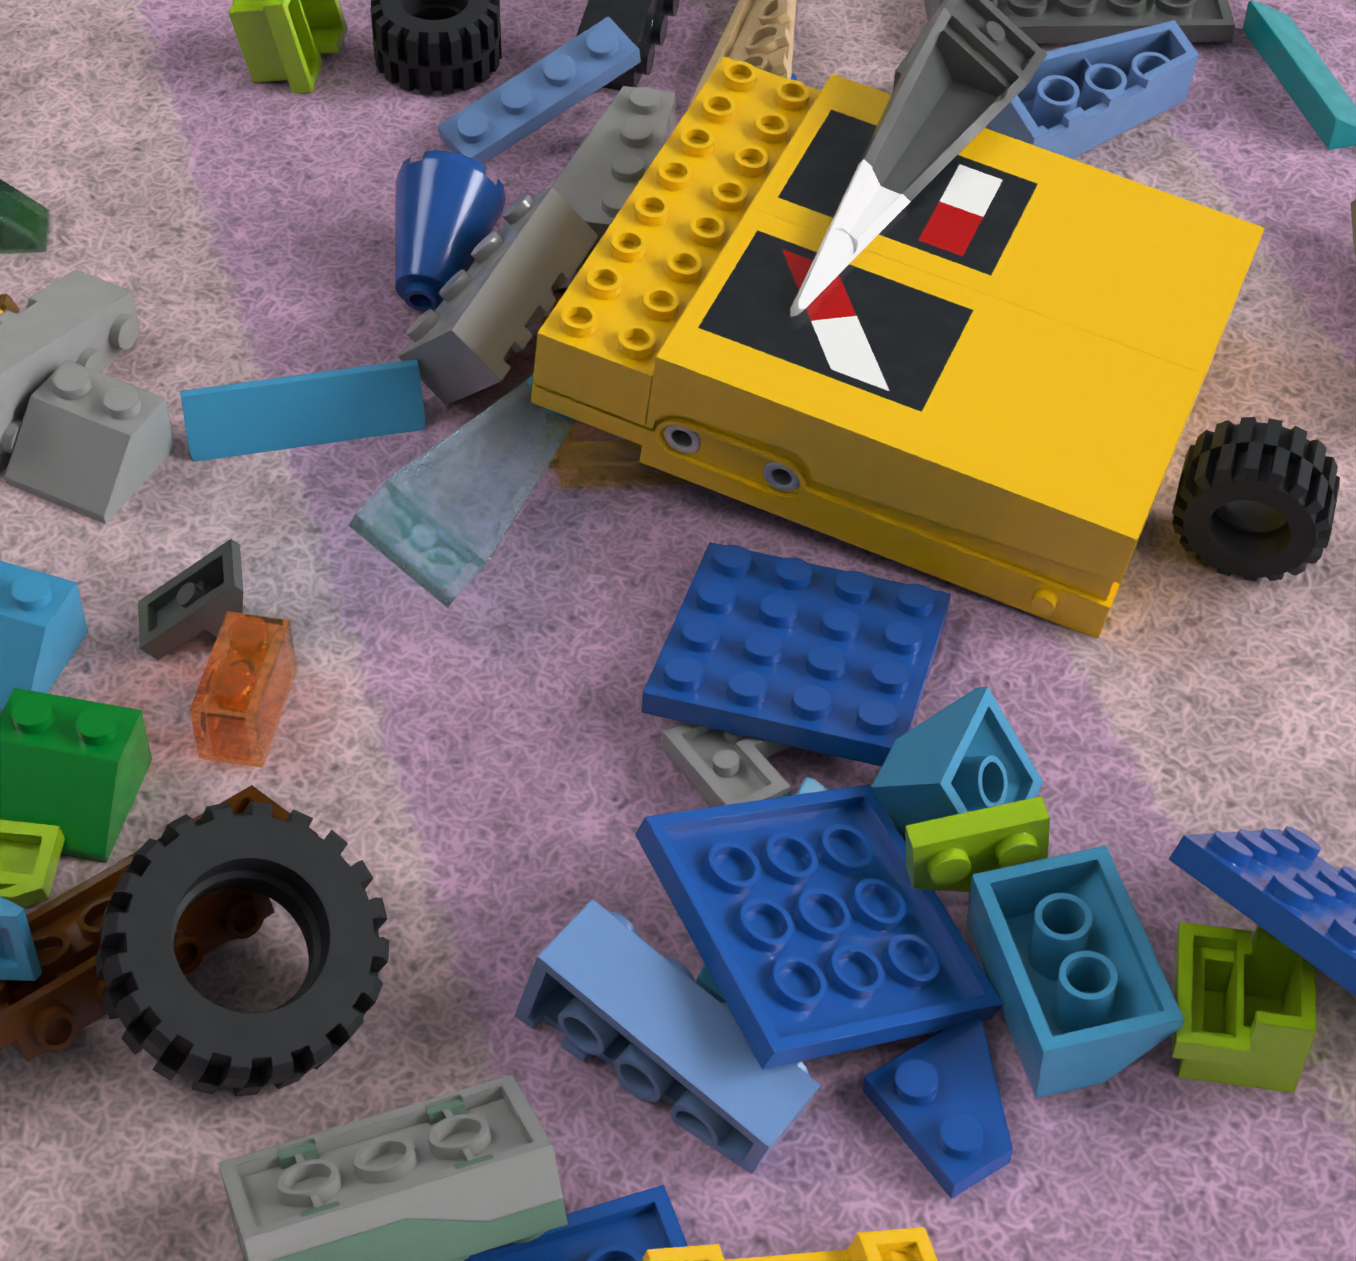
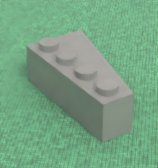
M623 86L552 185L560 196L599 236L576 271L581 269L675 129L676 92L657 90L646 86L638 88Z
M74 270L29 297L25 310L18 314L7 310L0 315V473L9 464L30 396L66 360L103 373V370L123 350L129 349L134 344L137 336L140 334L132 291L82 271Z

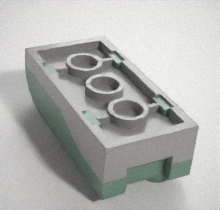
M513 1075L218 1162L244 1261H465L470 1255L508 1243L520 1244L530 1242L540 1237L546 1231L568 1225L553 1144Z

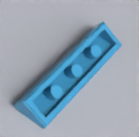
M417 359L180 391L192 461H204L420 431L426 427Z

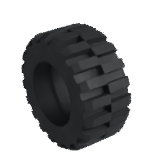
M253 801L249 802L243 814H233L229 802L207 806L201 819L193 821L187 814L166 825L162 836L158 840L149 838L134 854L130 866L126 872H122L104 912L98 936L101 937V944L96 955L97 978L105 981L106 992L102 1002L110 1020L120 1018L126 1028L121 1039L135 1055L144 1049L157 1060L152 1070L170 1081L176 1073L193 1079L191 1090L213 1095L219 1087L233 1088L235 1096L257 1095L265 1086L274 1084L277 1089H281L299 1081L313 1068L317 1070L353 1036L364 1023V1015L376 1003L383 986V982L378 978V974L388 963L390 940L379 937V928L388 919L383 899L376 897L369 900L365 891L374 879L363 860L356 862L352 866L345 861L340 854L348 843L337 833L331 830L323 840L308 830L313 817L294 809L286 821L272 817V803ZM218 889H246L271 898L290 913L301 929L309 957V967L305 979L291 999L268 1012L244 1013L218 1006L192 987L176 960L174 934L181 914L200 895Z

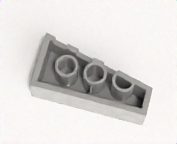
M553 187L532 198L528 193H524L517 198L502 216L507 221L499 233L496 231L491 232L474 248L471 256L476 261L467 272L464 269L460 270L441 288L439 295L444 300L435 311L432 309L425 311L408 328L406 334L411 340L397 357L401 361L417 359L420 380L444 404L453 403L497 384L504 379L511 368L505 360L513 352L517 354L524 349L533 336L527 328L540 317L547 314L557 300L549 290H557L571 279L599 237Z

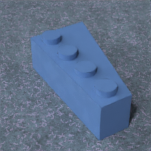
M1175 20L1047 51L1046 57L1029 84L987 127L995 132L1074 159L1186 101L1199 54Z
M591 899L537 956L514 1017L532 1029H535L544 1020L565 1034L566 1037L561 1042V1048L585 1063L591 1055H597L612 1065L619 1077V1086L639 1100L643 1101L644 1099L649 1102H657L662 1098L673 1107L670 1110V1114L674 1123L751 1174L804 1112L821 1086L809 1075L802 1061L762 1070L727 1003H720L695 983L693 975L681 962L671 957L662 956L641 939L634 925L626 917L614 911L608 912L594 899Z

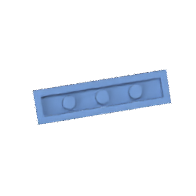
M608 16L438 125L440 139L452 152H457L485 164L641 62L639 48Z

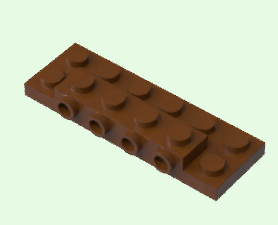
M253 785L221 802H229L233 814H243L249 802L253 801L272 803L273 818L286 821L290 815L287 810ZM203 813L195 817L193 821L201 819ZM310 827L308 828L309 831L318 836V834L314 830H312ZM135 853L26 915L42 974L35 981L0 980V1050L11 1044L27 1062L44 1052H59L74 1042L79 1030L107 1015L102 1002L106 992L105 981L98 979L96 972V955L101 944V937L98 936L104 912L120 876L130 866ZM226 888L204 893L191 902L181 914L174 934V952L183 974L187 975L193 972L200 965L205 954L225 942L235 939H246L254 935L262 926L264 919L275 913L270 898L251 890Z

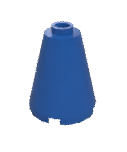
M427 151L424 152L422 160L410 163V157L403 161L395 181V289L408 306L418 311L425 312L429 309H437L444 300L439 295V291L445 283L460 270L464 269L466 272L469 270L475 260L471 256L472 251L491 233L503 212L506 200L503 184L498 179L495 185L485 176L487 168L478 160L457 152Z

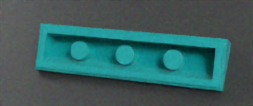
M1249 1L1242 30L1328 150L1355 146L1356 105L1289 15L1260 2Z

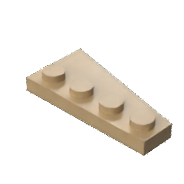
M739 0L688 106L690 107L723 56L747 62L756 68L791 80L796 0Z

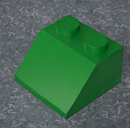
M14 688L0 715V820L60 826L65 837L61 855L107 863L152 761L142 710Z

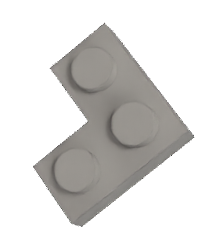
M685 722L663 731V750L712 807L791 796V786L766 759L791 746Z

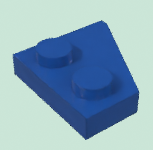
M979 1015L944 1029L864 1076L863 1092L951 1199L1010 1163L1013 1147L983 1022Z

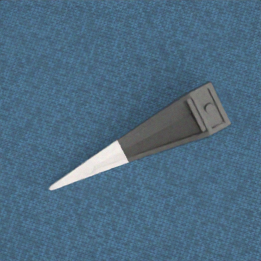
M944 0L931 20L923 27L791 306L790 317L799 315L856 256L1029 84L1047 53L989 0Z

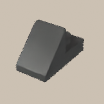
M232 539L228 540L138 601L139 644L141 650L159 660L180 645L191 641L204 629L235 650L242 648L243 579L240 544Z

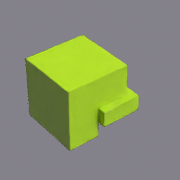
M233 0L228 12L252 82L288 80L292 93H312L323 64L320 54L340 52L348 30L339 0Z
M1180 921L1175 937L1174 998L1182 1013L1184 1022L1182 1028L1172 1034V1058H1178V1077L1294 1093L1317 1032L1316 967L1260 926H1257L1252 940V931Z

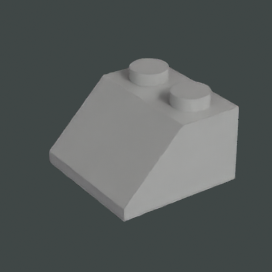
M66 360L30 396L6 470V484L106 524L175 449L166 398Z

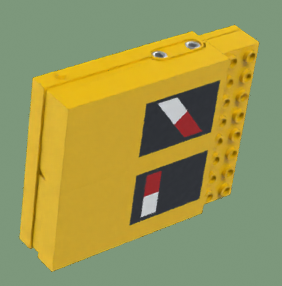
M723 56L538 331L531 403L642 445L639 462L1071 630L1099 639L1221 341L1265 228L984 128L856 256L799 315L790 317L791 306L892 94L833 73L820 91L806 86L800 81L790 80L756 68L747 62Z

